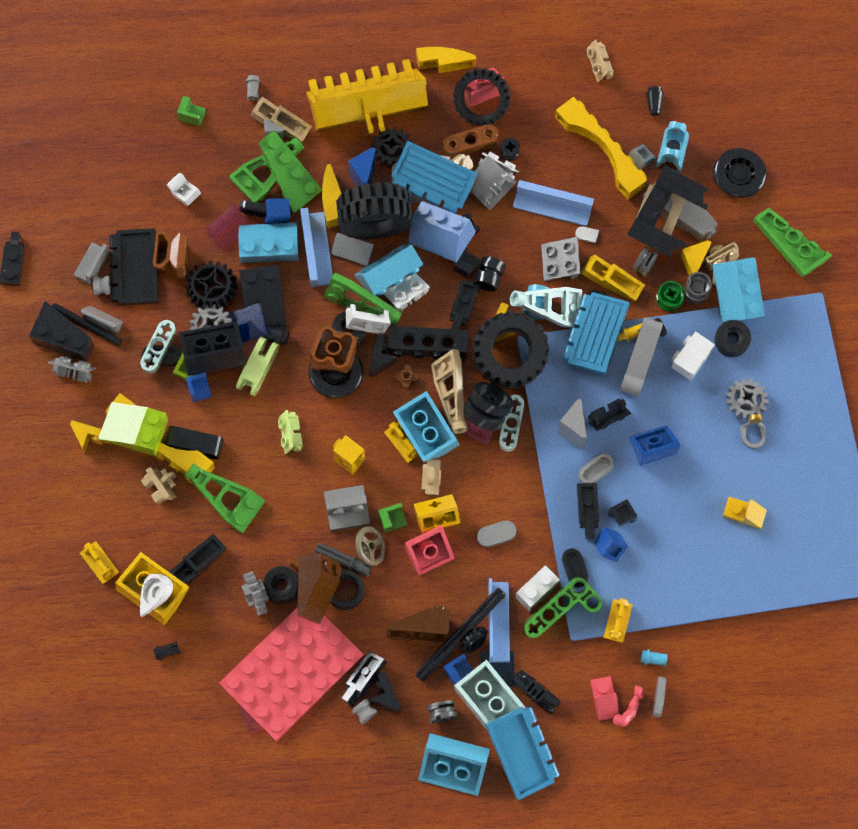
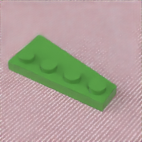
M274 130L258 143L268 165L274 173L284 198L289 199L290 211L293 215L318 195L322 189Z
M767 208L753 219L757 227L802 278L832 257V254L829 252L825 253L821 250L817 243L805 238L801 231L788 225L789 222L770 208Z

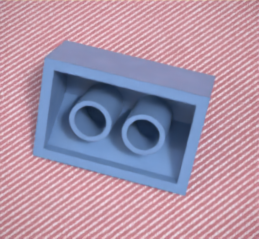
M422 201L412 216L413 220L408 243L457 263L476 230L470 219Z

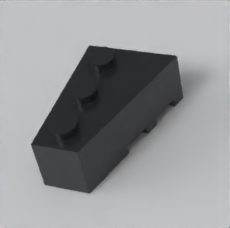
M44 301L29 334L32 343L87 362L94 347L92 338Z

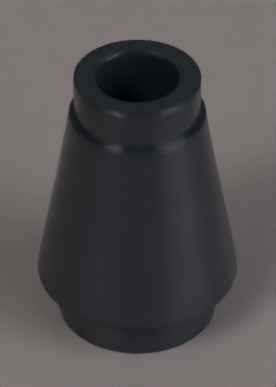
M648 87L645 94L649 115H660L664 97L662 87Z
M262 326L259 337L266 338L268 341L275 342L281 346L287 344L290 331L286 330L285 327Z

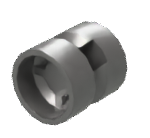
M695 272L688 277L684 288V295L689 303L700 305L707 300L712 287L710 277L702 272Z

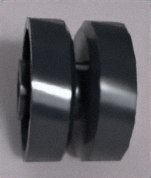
M478 382L474 385L470 392V397L464 403V415L478 427L491 431L499 430L513 407V400L500 387L492 383Z

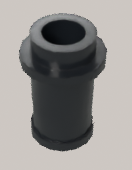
M177 641L160 647L156 645L157 648L153 649L156 660L163 661V658L180 654Z

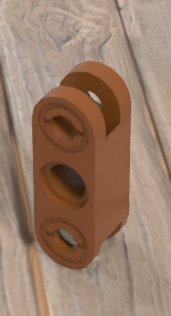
M488 124L450 135L443 142V155L453 159L459 154L470 156L493 149L498 142V130L494 125ZM469 140H472V141H474L475 143L472 144V145H470V144H467L466 142L469 141Z

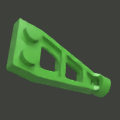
M296 137L285 143L289 149L290 147L293 149L291 152L295 157L304 150V146ZM264 154L243 164L229 176V179L251 202L256 203L266 197L277 183ZM260 166H267L271 170L270 177L264 183H261L252 174Z
M335 272L323 296L332 303H338L349 308L350 304H354L356 310L380 315L383 314L384 310H388L389 321L393 326L397 325L402 312L395 310L394 307L360 285ZM347 291L356 293L362 298V301L358 302L347 298ZM368 301L378 308L366 305L365 303Z
M195 463L185 474V477L196 486L222 519L241 534L265 502L263 498L249 488L207 472ZM209 480H213L222 486L217 496H213L206 489L205 486ZM227 491L240 496V502L233 511L228 510L221 501L222 496Z

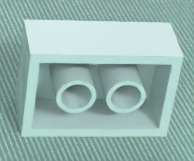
M487 660L454 685L455 692L486 730V723L521 706L524 709L526 708Z

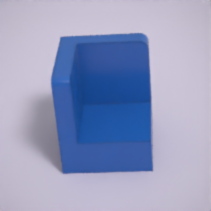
M289 199L266 200L267 215L265 224L288 223L291 217Z
M205 373L186 377L193 403L212 398Z
M604 527L594 540L600 555L615 562L619 560L628 548L621 534L607 527Z
M463 653L445 665L443 671L452 684L455 685L471 673L473 669Z

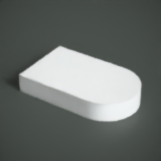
M579 227L575 235L579 240L596 244L599 230Z

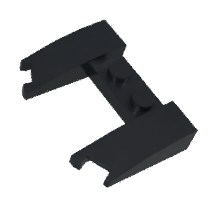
M665 165L627 235L668 257H672L670 252L679 246L683 249L687 244L655 227L657 220L672 193L706 210L708 204H703L704 191H708V188Z

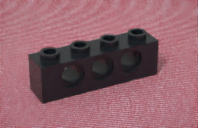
M390 326L389 355L395 357L409 355L413 358L428 356L433 359H439L452 349L459 350L461 360L463 358L467 359L468 330ZM406 340H411L414 342V344L412 346H406L404 342ZM426 341H430L434 345L431 347H426L423 345V343ZM446 342H450L453 344V346L451 348H445L443 344Z

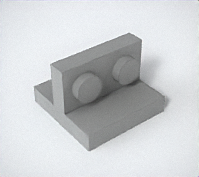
M363 485L324 492L331 532L370 525Z

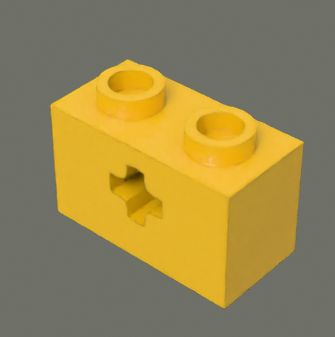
M346 435L343 439L339 438L334 443V462L353 475L365 461L364 449Z
M452 494L414 504L421 533L428 532L441 525L444 528L460 523L458 507Z

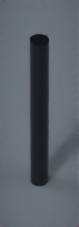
M57 303L53 304V308L71 321L117 346L121 344L122 339Z

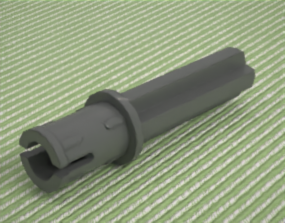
M318 543L315 547L316 553L323 554L340 562V564L349 568L348 571H355L365 577H368L372 571L373 566L366 565L357 559V556H354V558L322 543Z

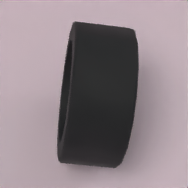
M342 570L340 580L350 579L357 586V595L348 602L340 601L333 595L330 603L335 608L346 611L354 609L361 603L365 589L363 581L358 574L353 571Z

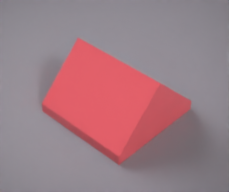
M494 68L488 69V70H494V71H496L495 73H497V74L499 73V72H498L497 70H495ZM485 79L473 80L464 91L470 107L500 96L497 87Z
M442 525L405 542V550L418 576L455 559Z

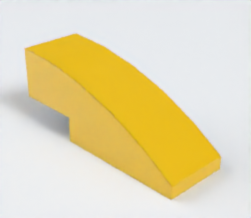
M446 47L416 48L419 70L438 67V72L444 73L476 67V55Z
M331 164L326 166L322 185L323 210L327 228L339 225L336 202L341 194Z
M597 255L589 257L581 271L582 275L595 283L632 301L638 299L645 284L615 264L610 265Z

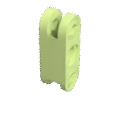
M260 337L236 385V388L239 390L245 385L252 387L250 392L252 396H256L280 346L273 342L267 354H262L267 344V339Z

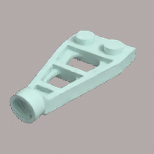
M561 287L527 292H512L510 296V304L512 306L526 309L561 327L578 328L573 324L578 310H582L579 308L582 301L581 289ZM536 296L544 297V309L535 306ZM552 298H561V315L551 310Z

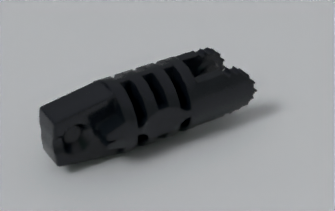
M520 670L512 679L524 694L527 693L531 700L537 701L536 704L547 713L553 714L556 710L555 708L560 705V700L548 689L545 690V686H542L540 682H536L535 678L523 670Z

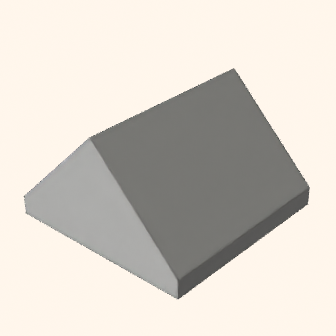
M578 399L560 420L558 433L579 449H584L587 435L582 401Z

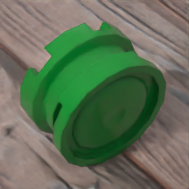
M674 281L663 283L659 287L656 296L658 306L668 312L679 309L685 297L683 287Z

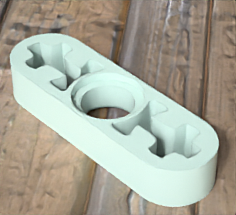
M163 320L159 323L141 358L142 370L147 374H153L158 370L176 334L175 325L170 320ZM168 326H170L171 332L167 331L165 334V339H163V328H167ZM161 342L164 348L161 351L153 350V345ZM149 353H152L154 355V366L150 365L149 368H147L146 362L151 361L152 355Z
M512 395L511 398L513 402L518 401V405L521 406H517L515 414L512 413L511 409L501 429L499 446L506 452L513 451L517 446L524 408V400L519 395ZM513 418L517 421V426L510 428L506 425V421ZM508 433H512L511 442L514 443L506 446L504 441L507 439Z

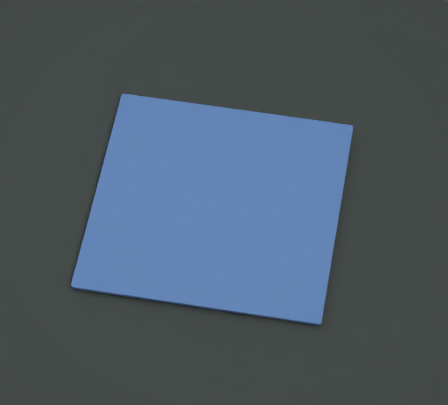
M822 293L763 301L765 316L738 320L743 322L751 333V342L747 351L738 357H727L721 354L716 346H714L713 351L691 381L671 368L673 364L671 359L677 350L681 352L684 348L682 345L688 335L692 337L695 331L715 344L714 339L717 329L724 323L721 320L720 308L648 317L652 320L660 318L666 328L667 335L664 337L659 336L639 397L620 391L637 338L631 339L629 342L626 339L617 342L607 373L603 375L569 366L568 361L562 359L566 345L573 346L567 343L572 329L544 333L547 334V344L550 347L548 362L537 378L525 385L560 586L562 589L569 582L562 563V555L567 549L574 548L580 551L589 575L587 583L602 600V606L597 612H589L578 601L565 613L569 636L572 641L604 636L613 599L620 600V598L628 600L627 603L633 604L626 633L858 598V452ZM644 318L624 321L621 332H624L623 327L626 329L643 323ZM730 334L727 336L730 343L738 342L736 335ZM519 336L517 344L521 365H523L528 358L529 347L525 339ZM742 378L746 382L750 378L753 380L752 383L760 381L758 386H765L766 388L763 393L769 394L766 398L769 401L768 405L765 406L767 409L764 413L761 412V423L764 424L766 429V439L763 446L757 449L748 448L742 442L740 428L743 424L749 422V417H746L744 421H742L741 415L735 418L736 412H729L731 406H726L725 404L729 400L725 398L726 393H729V386L734 387V381L740 383ZM737 393L734 395L735 402L738 399ZM757 397L756 401L758 403L757 405L759 406L760 398ZM618 398L620 400L624 399L627 404L625 407L631 412L630 415L598 431L589 424L588 416L591 415L592 411L604 406L607 412L609 411L607 404ZM578 399L582 401L587 435L584 449H579L558 433L560 420ZM755 423L746 429V439L751 444H757L762 439L760 427ZM667 425L680 443L678 453L640 466L630 437ZM605 453L613 458L614 466L610 473L596 482L599 523L598 528H594V539H585V528H580L578 519L576 488L577 483H580L578 473L584 465L596 456ZM728 497L749 502L752 499L765 508L767 511L761 529L722 517ZM628 499L637 514L635 522H628L619 527L614 517H610L608 512L611 507ZM604 527L619 532L628 546L617 562L602 557L594 544V540ZM573 587V590H574L575 592H581V591L584 589V587H582V588H574V587ZM563 595V603L565 606L569 602V597ZM590 597L587 600V606L595 607L598 602L597 598Z

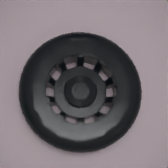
M734 148L718 157L714 165L713 175L716 184L724 193L737 198H745L756 194L762 189L766 181L767 171L764 162L756 153L744 148Z
M355 355L351 370L347 373L337 370L310 369L312 363L309 366V379L312 386L318 393L329 398H343L352 394L360 386L364 374L362 362L357 355Z

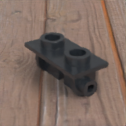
M618 398L607 404L609 411L606 412L604 406L592 411L591 415L588 416L589 424L596 431L602 430L616 421L623 420L631 412L625 407L627 405L626 401Z

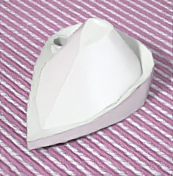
M150 574L145 579L141 591L140 617L147 615L170 597L173 591V583L167 576Z

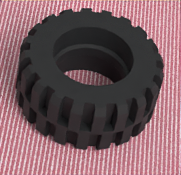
M375 182L373 184L366 183L361 186H354V188H349L341 193L336 202L339 228L347 237L363 240L387 238L405 231L413 220L410 194L399 184Z
M508 311L504 314H496V316L489 318L481 326L472 346V357L476 363L477 371L482 373V377L485 380H489L496 386H502L504 389H515L529 384L544 370V366L548 362L550 347L547 344V334L543 333V327L540 324L538 325L534 322V318L531 316L530 318L526 317L525 313L519 312L517 314L514 311ZM506 332H514L525 339L529 347V355L523 365L510 369L501 366L495 360L492 347L499 335Z

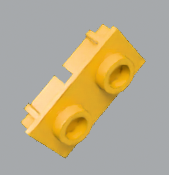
M392 422L389 425L390 428L384 431V433L408 463L419 454L399 422Z
M96 541L92 544L89 542L84 545V550L80 554L102 584L119 573Z
M620 598V600L613 599L603 638L623 643L633 605L627 603L628 600Z

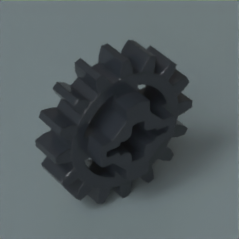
M386 127V132L379 130V136L374 135L375 142L371 144L372 148H376V161L381 160L382 166L388 163V168H391L392 164L398 163L407 141L412 142V140H408L409 134L403 135V129L398 132L396 127H393L391 131Z

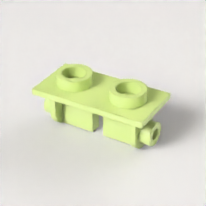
M286 410L278 419V426L282 432L281 445L284 448L285 454H288L292 449H294V452L302 451L301 447H303L301 433H294V431L300 430L298 415H296V412L288 413V410Z

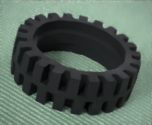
M477 68L461 77L454 89L453 103L456 106V112L460 113L459 116L466 119L465 122H470L474 126L491 125L504 116L510 105L511 93L509 92V86L506 84L507 81L502 78L501 74L495 73L496 71L488 70V68ZM485 79L497 87L500 94V103L493 113L478 115L467 107L464 100V91L473 80Z

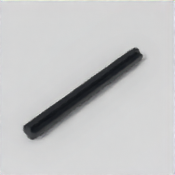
M496 588L415 672L416 677L424 681L466 638L467 634L474 630L506 596L505 592L500 588Z

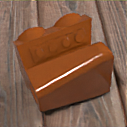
M157 231L153 257L154 268L161 272H173L179 282L188 277L190 261L189 236L179 232L171 242L165 231Z
M321 326L310 354L309 362L312 363L310 369L337 370L347 373L352 368L359 337L353 336L349 332L342 333L335 331L331 327Z

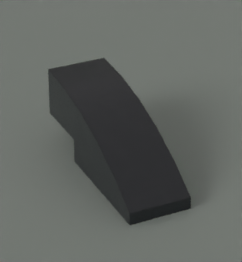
M212 534L183 557V561L171 569L169 573L189 586L223 554L227 547Z

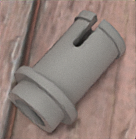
M250 75L246 79L247 99L250 101L259 100V84L261 81L256 75Z

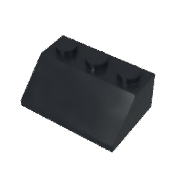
M237 321L179 332L188 376L246 365Z

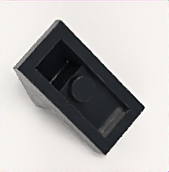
M377 334L369 368L370 377H374L396 364L395 356L386 355L388 342H385V335Z
M385 671L377 674L378 681H375L379 692H384V694L371 699L370 703L394 713H400L401 707Z

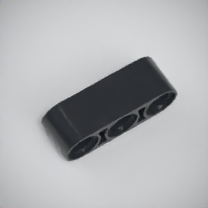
M169 426L164 444L179 450L199 451L207 458L219 459L224 439L208 433Z

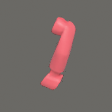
M635 685L634 697L630 701L628 709L623 715L616 714L613 724L625 727L636 716L640 705L639 700L645 696L642 687Z

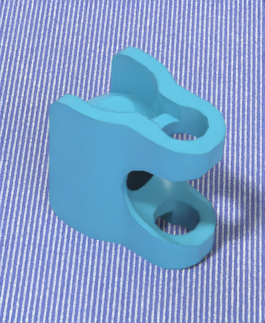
M675 121L669 123L668 128L664 131L656 167H660L662 163L668 161L673 162V165L678 169L677 171L681 172L689 140L686 124Z

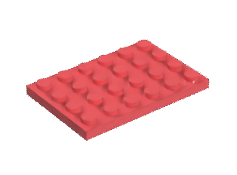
M298 607L219 682L222 688L276 742L364 657V654L325 615L321 624H316L298 617Z

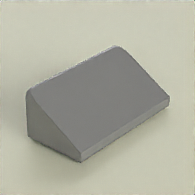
M337 233L331 255L368 266L374 245Z
M92 306L81 309L84 319L114 334H118L123 325V321Z

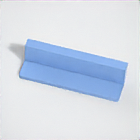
M519 180L513 208L587 226L594 199Z
M301 208L311 287L329 285L333 274L324 213L309 214L308 208Z
M489 578L488 596L496 588L502 589L506 594L489 613V663H510L509 582H492V578Z

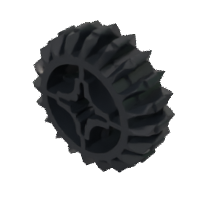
M211 260L209 265H205L203 261L201 262L202 267L195 265V271H189L191 277H186L187 284H185V289L188 290L186 296L190 297V303H195L197 309L202 306V310H205L206 305L212 309L213 304L216 305L217 309L221 305L228 307L227 301L233 302L232 296L237 294L235 289L238 288V284L235 282L237 280L236 276L232 275L233 270H227L226 264L220 267L219 261L215 265H213ZM218 275L226 280L227 286L218 282ZM214 282L215 287L208 289V285L210 286ZM196 286L205 291V297L197 293L195 290Z

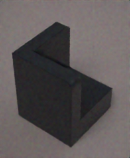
M466 247L457 263L454 262L453 271L470 280L481 260L468 253V247Z
M628 499L611 507L608 512L610 517H614L619 527L628 522L633 523L637 518V514Z

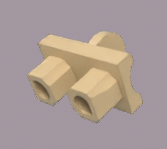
M149 467L146 470L148 474L145 475L141 482L147 489L152 488L154 485L157 487L158 490L151 495L155 503L161 504L166 500H174L176 495L171 488L176 486L173 481L177 476L175 472L168 473L166 469L159 471L158 468L152 469V467Z

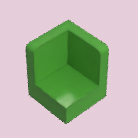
M183 96L177 111L178 120L200 127L206 109L192 105L191 98Z
M401 503L378 510L385 533L407 526Z

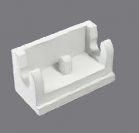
M350 304V308L346 309V328L384 335L390 325L388 310H384L383 314L377 315L356 311L354 304Z

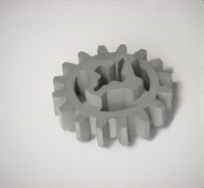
M213 304L212 309L206 305L205 310L198 308L199 314H192L195 320H190V325L192 326L190 330L199 329L198 324L200 320H202L200 328L210 327L208 324L215 326L231 323L232 320L228 318V312L223 313V307L217 310L215 304Z
M744 378L741 379L740 383L734 381V387L729 386V393H726L725 398L729 399L725 403L726 406H731L729 412L735 411V418L741 415L742 421L750 415H761V412L764 413L767 408L765 406L769 403L766 400L769 394L763 393L766 387H759L760 381L752 383V378L748 382ZM735 393H737V397H738V399H737L736 402H735V399H734ZM757 397L760 398L759 406L757 405L758 403L756 401Z
M252 571L243 574L246 585L241 587L249 608L254 607L258 616L267 613L265 603L269 599L261 579L256 580Z

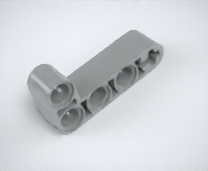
M644 318L620 391L639 397L663 323Z

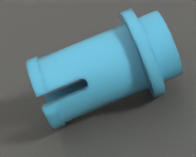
M649 649L643 650L641 662L644 665L654 664L665 667L667 654L651 652Z

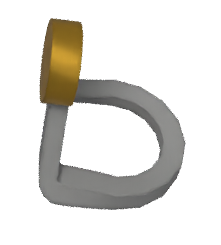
M759 414L750 415L749 422L743 424L740 428L742 442L751 449L760 448L766 439V429L764 424L761 423L762 416ZM754 423L760 427L762 435L761 441L757 444H751L746 439V429Z

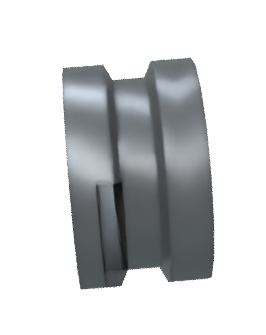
M644 247L632 271L640 272L641 276L646 278L659 254L651 253L648 248Z
M441 701L426 706L427 712L430 713V724L456 719L458 716L457 712L454 711V701Z

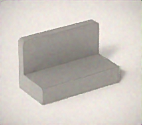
M91 243L74 273V278L92 286L93 276L98 275L110 254L108 245L103 244L101 247Z

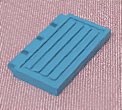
M407 141L392 177L395 178L393 184H399V186H403L405 189L409 184L408 192L421 199L425 192L428 193L425 200L440 207L444 200L443 209L455 214L458 207L463 208L478 173Z
M593 292L591 296L584 294L579 307L582 310H578L573 324L579 329L572 328L567 343L573 346L566 345L562 359L568 361L569 366L606 375L630 305L629 302Z
M521 706L485 724L517 800L555 783L554 778L560 775L554 761L547 763V761L552 759L547 743L539 745L540 742L545 740L539 724L531 726V724L537 721L532 707L524 709Z

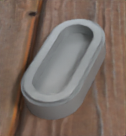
M602 453L584 465L578 473L580 483H596L610 473L614 466L613 458L608 454Z
M502 521L483 527L477 534V541L485 548L511 541L516 535V527L510 521Z
M658 676L653 717L660 718L663 712L667 682L665 677Z

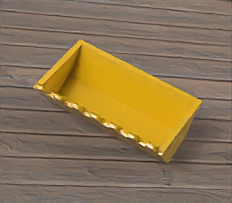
M406 59L402 61L403 72L397 73L394 63H388L389 75L381 76L379 67L373 66L371 67L373 78L365 79L363 70L359 69L356 70V82L350 83L346 72L340 74L342 85L334 86L332 77L326 76L324 77L326 88L318 89L316 80H309L311 91L306 92L310 102L316 131L365 120L368 133L371 134L373 133V125L370 119L374 118L378 120L380 131H385L383 116L428 106L426 78L417 69L412 70L410 60Z

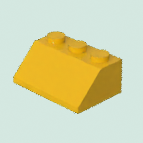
M140 552L115 582L116 591L140 607L142 586L147 576L150 574L167 576L173 583V591L170 597L163 604L148 613L165 625L178 609L189 586Z

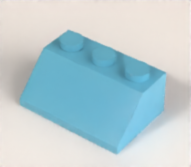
M297 222L239 225L240 263L299 261Z
M402 244L354 274V276L367 291L373 295L380 296L388 291L386 288L390 285L396 286L404 281L403 277L406 275L412 276L420 271L419 267L423 263L412 244Z
M755 258L712 264L722 322L765 316Z
M427 391L393 412L423 462L443 456L460 445Z
M430 733L418 780L478 796L490 749Z

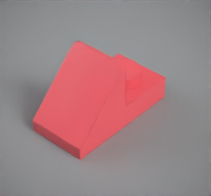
M611 676L590 680L598 720L613 719L619 712L617 694L614 693Z

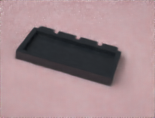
M155 228L116 230V234L109 235V246L111 250H114L110 251V267L117 268L110 270L111 285L118 286L111 288V302H119L120 306L159 303L157 269L153 266L156 240Z

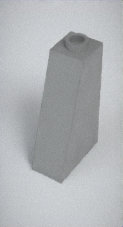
M671 198L661 213V216L666 219L673 204ZM687 200L684 202L676 222V226L699 241L711 238L716 233L715 230L718 224L707 210Z

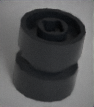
M482 257L479 265L480 271L477 272L474 283L480 285L482 290L496 292L500 284L499 277L503 275L506 267L505 263L494 257Z

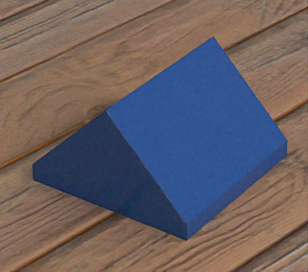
M370 148L348 161L349 177L355 186H361L366 183L371 184L376 165V148Z
M667 425L630 437L640 466L676 455L680 448L679 441Z

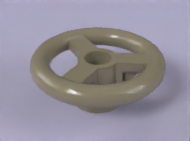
M367 526L362 528L358 532L355 541L357 554L366 565L377 566L385 557L386 545L384 538L373 527ZM372 533L376 539L368 540L364 534ZM379 545V556L377 559H375L374 551L376 550V546Z

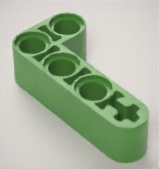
M575 577L525 621L524 631L529 637L536 638L578 601L589 612H597L602 606V600L583 578ZM582 582L584 589L581 592H575L573 590L575 583ZM563 595L569 597V602L565 606L558 604V599ZM590 597L597 598L598 602L595 607L587 606V600ZM546 609L554 611L551 619L543 617V612ZM539 616L540 619L542 620V622L545 623V625L542 626V624H541V622H540V623L536 626V627H537V631H536V632H534L533 630L529 632V630H530L529 624H531V623H532L533 625L537 624V623L539 622L538 619H537V617Z

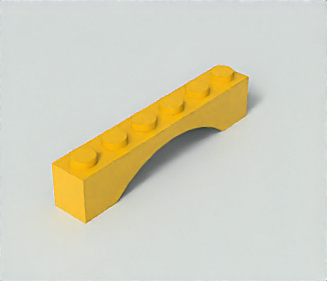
M572 97L556 109L555 118L566 131L587 137L605 152L614 169L616 187L627 200L646 187V174L642 170L637 169L632 158L622 152V148L617 142H613L608 131L598 125L597 119L592 114L589 115L581 101H577Z
M121 393L113 401L114 403L136 406ZM110 406L105 410L106 415L109 411ZM160 443L156 458L160 461L166 460L170 463L169 467L177 473L181 471L183 474H186L194 463L210 473L215 468L214 462L199 451L179 450ZM184 477L187 481L193 484L188 478Z

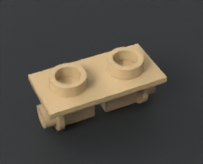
M594 40L586 50L597 82H600L603 77H606V79L612 78L614 71L610 61H604L609 58L605 45Z

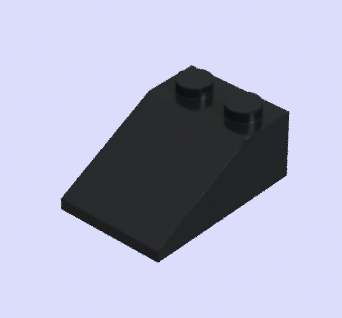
M278 265L239 270L248 333L258 332L262 326L287 328Z

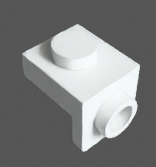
M178 173L167 184L172 195L186 206L191 204L201 194L199 189L189 183L182 173Z

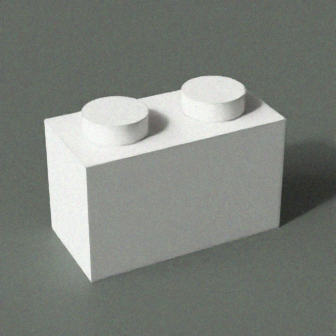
M696 331L692 337L690 335L687 336L682 344L684 348L681 352L677 350L671 359L673 361L671 368L690 381L715 346V344Z
M545 565L516 593L515 598L530 612L558 586L560 579Z

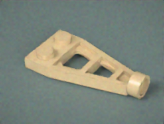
M452 349L432 363L431 368L434 383L449 424L452 427V432L459 434L466 432L468 426L464 418L462 361L459 350ZM453 375V389L447 391L445 380ZM455 396V408L453 409L450 399Z

